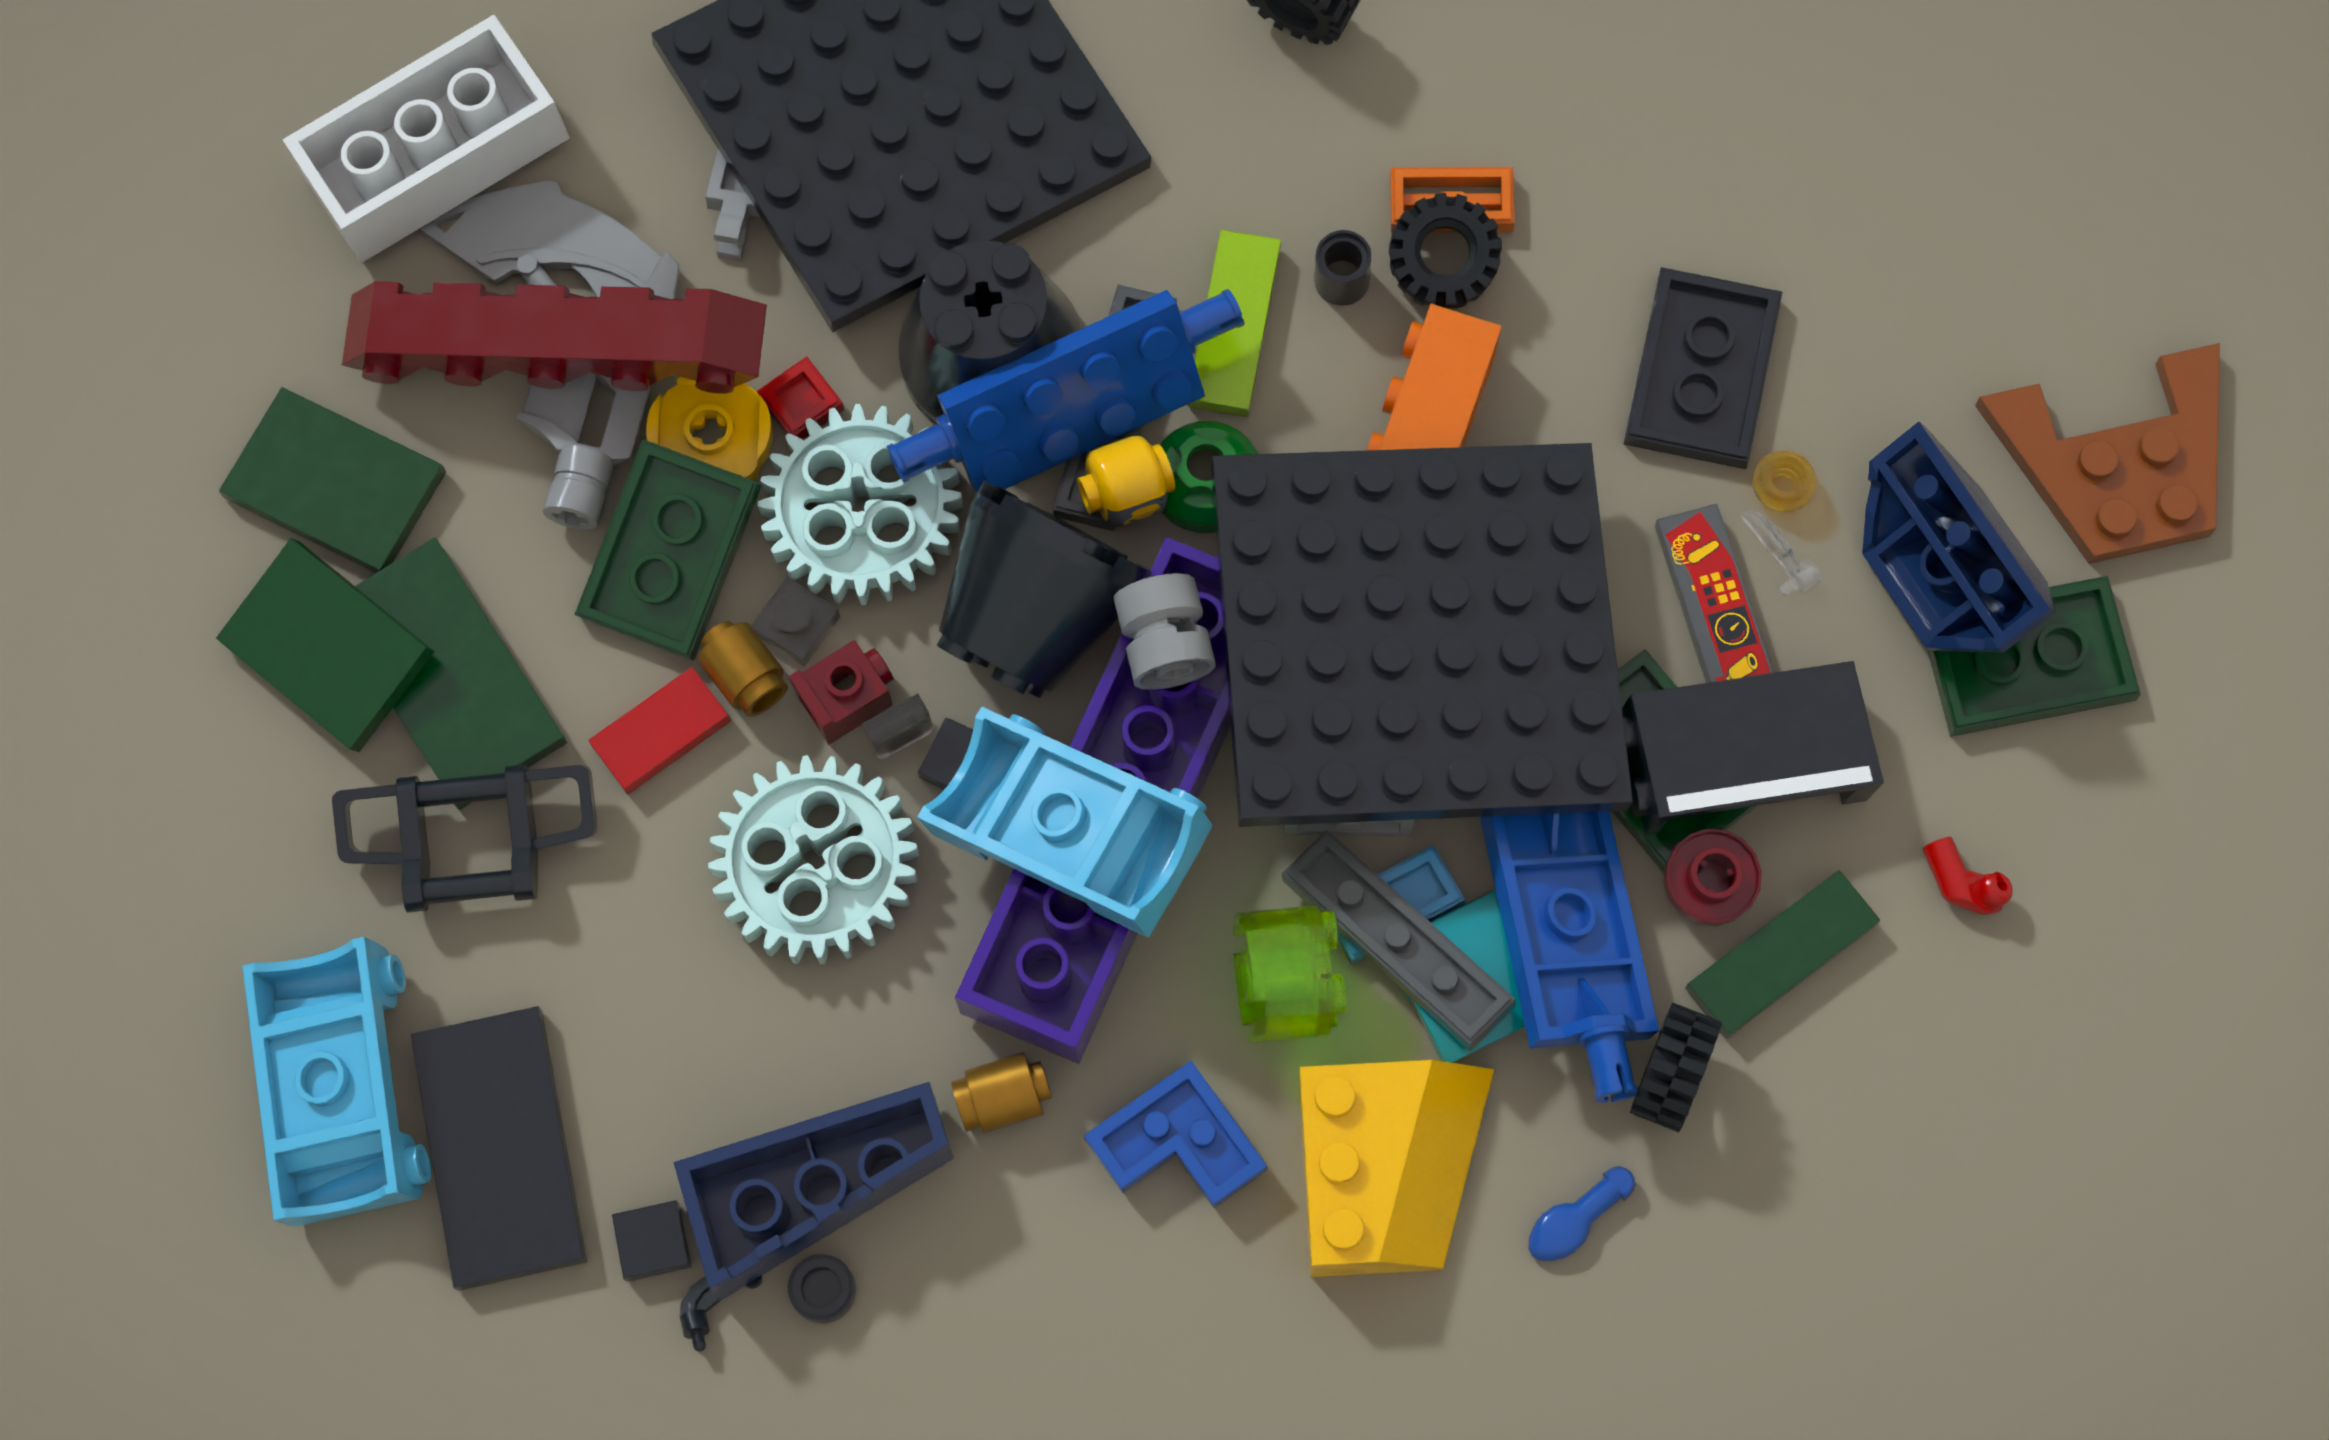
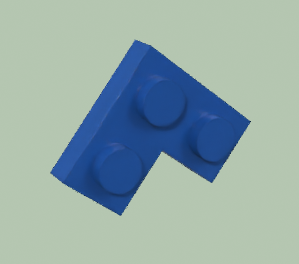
M1192 1061L1183 1065L1083 1135L1085 1142L1122 1193L1171 1158L1177 1156L1209 1203L1215 1208L1264 1174L1268 1168Z

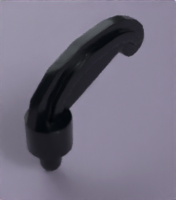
M706 1276L690 1287L680 1304L679 1318L684 1337L692 1340L693 1348L698 1352H702L706 1348L704 1336L710 1332L706 1312L720 1302L709 1290ZM760 1276L745 1286L750 1289L757 1288L761 1285L763 1277Z

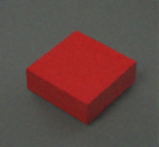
M807 356L757 390L758 395H761L765 401L769 413L786 435L790 433L800 439H804L809 435L806 419L811 418L821 427L829 421V409L835 408L839 414L845 410L841 399Z

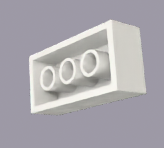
M492 15L282 140L301 174L361 264L567 141L570 137L554 100L496 16Z

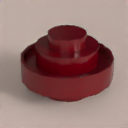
M1708 828L1691 833L1675 846L1665 864L1663 884L1669 902L1681 916L1698 925L1720 926L1735 921L1752 907L1761 889L1762 871L1756 853L1744 839L1727 830Z

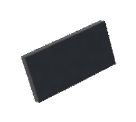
M531 1007L411 1034L453 1288L461 1291L586 1263L587 1257L544 1017L540 1007Z

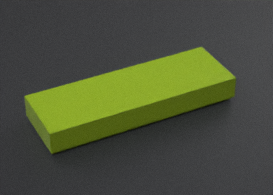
M1220 230L1207 299L1220 294L1225 289H1229L1240 307L1241 317L1244 319L1245 325L1240 328H1234L1198 345L1195 364L1205 397L1188 404V407L1249 417L1281 250V239Z

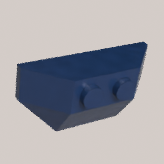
M1918 421L1869 461L1868 480L1871 481L1866 504L1862 554L1925 648L1930 651L2004 653L2055 613L2049 586L2044 576L1981 487L1924 424Z

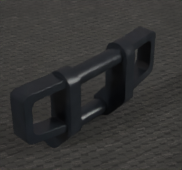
M526 764L506 766L505 773L420 782L418 776L397 778L394 785L340 790L332 797L338 857L341 861L348 864H402L401 886L403 904L407 913L427 911L429 904L510 895H514L516 901L537 899L538 849L591 837L596 833L598 827L592 772L586 765L528 770ZM567 777L575 779L579 786L582 813L580 826L574 830L536 838L530 781ZM396 796L402 852L358 850L354 846L350 818V805L352 802L361 799ZM507 798L512 842L511 870L430 878V858L424 807Z

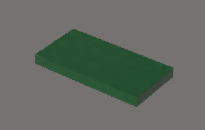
M436 537L355 586L435 651L393 708L439 780L505 773L506 766L526 764L527 767H530L568 743ZM472 802L458 803L454 805L457 807L458 810H461L467 805L471 804Z

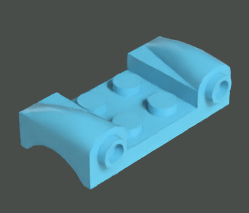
M982 706L975 717L971 741L957 773L942 793L923 806L917 816L934 836L984 860H987L988 857L995 859L1087 903L1093 912L1147 938L1150 937L1157 922L1182 884L1213 827V824L1204 813L1207 806L1193 795L1177 788H1173L1171 792L1165 791L1045 736V732L1041 728L1021 716L1012 714L1008 719Z
M366 937L352 939L345 945L332 951L307 958L242 965L273 1221L298 1227L421 1198L423 1184L428 1183L431 1179V1163L425 1147L422 1144H415L410 1135L399 1131L383 1012L396 1008L398 993L405 991V972L398 956L390 955L384 946Z

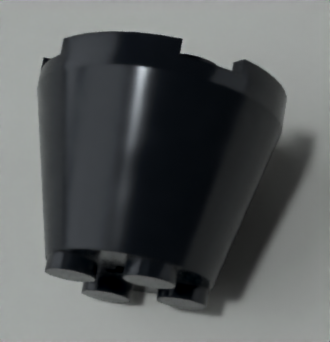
M989 240L972 241L958 245L949 251L940 252L933 257L929 264L928 272L902 324L899 338V361L906 389L917 408L920 407L930 418L936 421V417L944 414L937 395L995 368L1009 364L1034 350L1082 329V326L1069 298L1029 258L1024 248L1016 244H1005ZM991 310L990 316H981V311Z
M983 480L971 502L939 627V632L942 633V636L937 646L967 663L973 661L985 668H988L991 663L995 665L990 675L992 678L1019 693L1025 694V692L1041 698L1045 690L1052 691L1118 619L1114 595L1131 583L1149 578L1152 572L1140 564L1127 560V555L1057 516L1047 513L1028 502L1025 503L1013 493Z

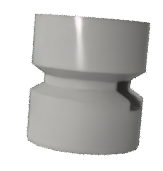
M1178 573L1153 576L1131 583L1114 595V604L1122 635L1133 639L1126 647V653L1134 686L1149 690L1175 687L1198 680L1215 668V659L1208 631L1206 628L1196 625V622L1203 616V611L1194 577Z

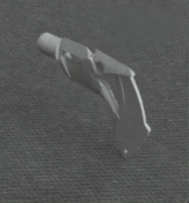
M553 180L514 186L471 197L420 228V231L425 236L495 284L500 283L513 274H520L523 281L529 285H556L544 270L572 269L585 280L596 297H600L601 286L650 287L654 291V295L668 299H674L680 265L666 249L660 257L647 243L610 216L585 203L563 195L559 184ZM458 218L447 232L438 227L440 223ZM590 372L566 383L560 389H547L530 384L523 412H516L514 419L540 436L558 455L553 474L554 479L551 481L543 509V514L548 519L565 527L579 530H593L598 527L605 502V493L608 491L614 465H618L632 457L651 389L650 386L645 391L623 390L612 386L611 378ZM596 379L615 396L600 447L578 443Z

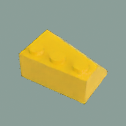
M1437 1060L1300 1067L1299 1096L1311 1277L1443 1270L1494 1069Z

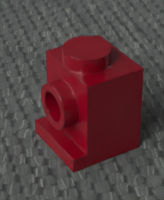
M855 640L802 673L800 670H797L788 676L795 695L828 745L893 705L889 690L885 686L894 680L890 669L875 648L863 653ZM851 674L856 677L855 684L847 690H839L833 686Z

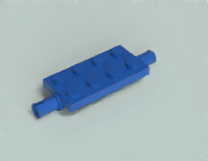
M1225 289L1220 294L1179 312L1178 305L1168 290L1158 293L1034 350L1009 364L995 368L937 395L944 414L936 417V425L895 444L887 445L886 447L893 465L902 482L905 483L916 475L954 459L956 463L962 462L975 494L983 480L1007 489L1205 397L1193 354L1196 353L1195 346L1234 328L1244 326L1245 322L1241 317L1240 307L1229 289Z
M1609 811L1480 817L1530 1049L1572 1045L1586 1048L1595 1088L1594 1096L1596 1102L1607 1103L1609 1095H1611V1103L1637 1095L1638 1089L1634 1083L1625 1041L1649 1040L1659 1032V1027Z

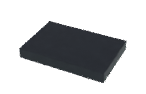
M1661 267L1623 444L1746 470L1749 463L1782 291Z

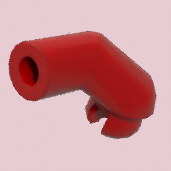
M1945 837L1923 847V853L1941 895L1948 903L1980 915H1989L2001 911L2004 904L2008 903L2012 898V884L2004 874L1995 872L1984 875L1965 868L1953 837Z

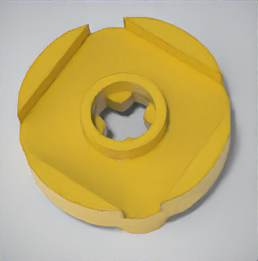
M680 377L676 379L677 385L669 389L663 397L661 393L659 394L648 413L646 423L647 441L756 481L760 475L762 465L768 459L773 444L772 419L765 401L761 395H758L756 390L748 386L746 382L734 387L731 393H709L696 388L695 380ZM706 419H717L719 428L726 430V433L723 437L718 438L716 443L704 444L702 438L693 437L694 430L705 428Z

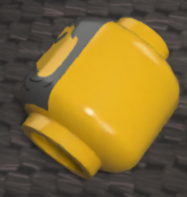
M1130 436L1091 450L1086 456V475L1077 478L1080 497L1087 512L1091 514L1099 511L1108 524L1116 527L1162 512L1167 505L1168 493L1175 491L1173 472L1160 444L1151 446L1141 436Z

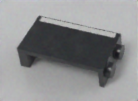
M1854 661L1631 694L1622 707L1627 757L1632 774L1630 783L1633 802L1630 809L1635 817L1641 816L1645 835L1658 834L1669 819L1834 793L1840 794L1842 805L1867 801L1884 783Z

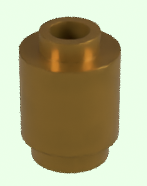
M724 621L713 627L702 638L701 645L703 649L700 651L697 660L734 709L741 708L748 717L757 716L775 705L787 692L788 685L782 678L784 669L748 622L733 624L732 621Z
M1025 1052L965 1070L966 1077L951 1081L955 1101L966 1132L981 1127L983 1133L1044 1115L1041 1101L1052 1098L1041 1060L1029 1064Z

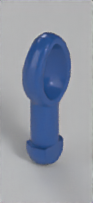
M1621 1166L1613 1167L1602 1174L1603 1179L1574 1203L1555 1205L1543 1213L1534 1224L1529 1236L1528 1249L1531 1256L1540 1261H1555L1573 1254L1585 1243L1590 1232L1591 1223L1620 1199L1625 1201L1632 1194L1636 1186L1632 1172Z

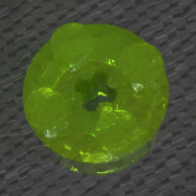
M1316 905L1237 912L1234 918L1233 936L1246 935V951L1233 954L1234 974L1242 1026L1252 1025L1246 1036L1248 1043L1328 1036L1331 1028L1337 1027V1014L1346 1012V991L1342 974L1332 975L1329 950L1337 949L1338 945L1337 924L1333 910L1320 911Z

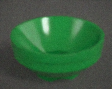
M1198 421L1174 430L1160 444L1167 455L1175 480V491L1168 493L1167 505L1161 513L1172 523L1185 530L1196 533H1216L1212 480L1203 481L1193 477L1187 468L1189 459L1194 453L1202 450H1211L1219 455L1258 454V452L1241 431L1230 425L1216 421Z

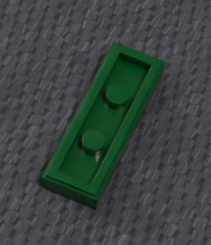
M1838 870L1687 983L1685 989L1707 1016L1722 1021L1720 1033L1727 1039L1877 926L1880 918L1843 873Z

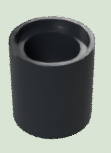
M1334 231L1326 235L1317 246L1315 255V287L1319 295L1331 304L1346 306L1356 303L1366 294L1369 287L1371 249L1367 241L1353 231ZM1337 261H1348L1354 264L1358 270L1350 275L1342 276L1331 272L1328 266Z

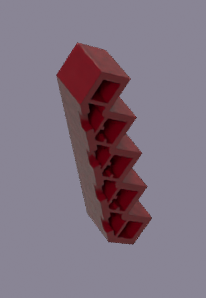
M374 281L351 296L342 366L362 370V377L364 379L381 384H396L400 379L422 368L445 373L444 379L449 383L460 386H479L483 381L508 370L527 375V382L531 385L547 389H560L566 383L590 372L611 378L612 386L628 391L648 390L649 385L676 375L695 380L696 388L702 391L727 394L733 392L734 387L759 376L767 304L713 289L686 288L685 299H668L654 295V291L650 287L601 286L600 297H583L570 293V290L562 285L517 284L516 295H500L486 291V287L482 284L434 283L432 293L414 294L403 291L404 286L400 282Z

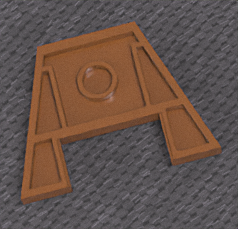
M2220 343L2159 357L2155 365L2171 415L2062 440H2057L2040 383L1979 397L1975 407L2088 564L2210 537L2216 529Z

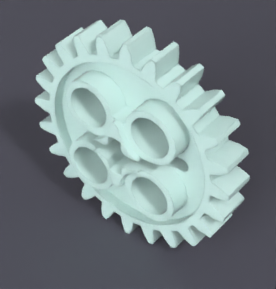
M855 404L851 420L844 422L836 409L831 408L829 409L830 426L823 429L811 418L806 419L809 437L803 441L799 437L788 433L785 438L791 455L788 457L772 453L770 456L773 468L780 475L761 476L760 480L764 492L773 496L759 500L758 508L761 516L771 519L761 525L765 540L777 541L771 548L774 560L778 563L791 559L787 566V572L793 582L810 573L807 585L810 593L813 595L818 594L827 583L831 584L834 601L839 604L844 599L848 589L856 590L861 606L867 605L870 589L878 587L887 602L892 601V583L899 580L909 590H916L913 572L919 568L923 572L934 576L937 571L931 553L950 556L952 552L950 541L942 533L960 532L959 518L950 513L951 511L963 508L961 492L949 490L960 483L957 469L943 468L949 462L947 461L910 478L905 483L901 479L891 483L878 480L876 476L879 471L885 466L893 464L886 446L912 436L913 431L911 415L907 413L894 426L891 425L886 406L879 408L873 420H866L861 404ZM835 467L845 471L842 478L835 484L820 485L814 482L818 472L825 468ZM868 497L869 500L865 502L864 511H853V508L857 505V498ZM910 498L916 500V504L913 506L902 504ZM815 502L819 504L812 510L805 509L808 503ZM898 523L908 527L906 535L898 541L884 542L877 538L879 531L888 524ZM839 526L845 530L841 540L835 544L823 545L814 541L818 532L825 527Z
M808 755L802 757L800 772L791 775L782 761L776 762L778 780L770 784L763 776L755 773L752 776L758 792L753 797L738 790L733 792V796L741 809L739 814L720 812L718 815L721 824L730 833L729 835L710 837V844L713 849L724 854L725 857L709 862L708 869L712 876L728 879L713 888L714 895L718 901L735 900L724 912L730 924H734L748 918L741 934L750 943L765 933L764 949L767 955L771 957L778 952L783 943L788 944L789 956L795 964L799 963L806 948H813L819 964H825L828 957V948L834 945L838 946L846 959L852 958L851 939L858 936L864 943L873 947L876 943L870 927L877 922L893 930L896 925L890 912L887 910L889 905L908 907L910 904L908 895L898 888V885L917 882L916 870L902 864V862L918 857L919 850L916 843L899 840L907 837L914 831L910 818L893 819L903 808L898 795L880 801L885 790L883 779L878 776L865 786H862L863 771L861 765L857 763L848 770L845 776L839 775L836 758L833 756L828 758L822 772H815ZM829 804L839 809L837 819L830 826L815 828L807 824L809 813L817 806ZM855 826L862 828V832L858 836H850L844 839L851 828ZM777 840L785 844L784 854L777 862L762 865L754 861V853L762 843ZM813 850L818 856H823L825 864L815 870L811 864L805 863L803 855ZM867 855L875 860L872 872L864 878L850 879L842 874L844 864L853 856ZM783 881L776 892L771 894L766 892V887L770 883ZM814 891L821 895V903L813 913L807 916H797L789 911L791 900L798 893Z

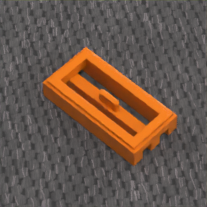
M1398 167L1390 169L1391 233H1393L1399 218L1405 212L1404 210H1409L1416 201L1424 197L1427 200L1435 196V194H1403V188L1501 187V193H1464L1463 191H1442L1441 193H1446V196L1456 197L1457 194L1468 197V202L1474 205L1478 202L1486 210L1501 209V211H1485L1484 213L1489 219H1494L1498 226L1497 232H1513V167ZM1441 228V229L1434 230V231H1432V232H1457V231L1452 230V229H1448V228Z

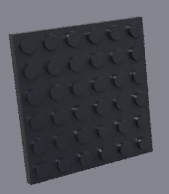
M717 0L651 33L653 46L726 160L742 189L754 204L757 213L832 333L920 288L928 272L931 260L938 253L949 251L958 245L972 241L989 240L1006 243L1149 169L1151 165V155L1049 0Z
M1592 443L1219 455L1212 457L1211 475L1239 827L1629 810L1633 800Z

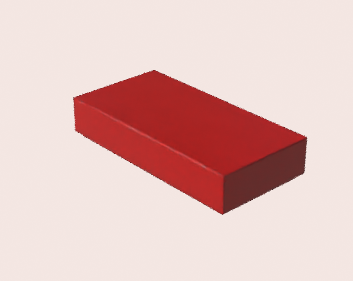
M691 667L588 741L628 795L727 725L731 720L693 667Z

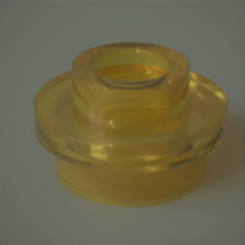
M1787 450L1775 451L1762 458L1756 466L1752 479L1753 490L1758 500L1767 508L1777 512H1793L1804 507L1812 498L1816 488V474L1811 463L1802 455ZM1781 475L1787 476L1793 481L1795 488L1787 492L1780 491L1774 486L1772 479Z

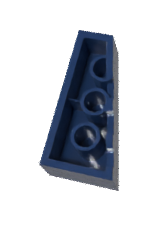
M926 1082L673 1163L709 1290L721 1301L954 1159L936 1097L930 1082Z

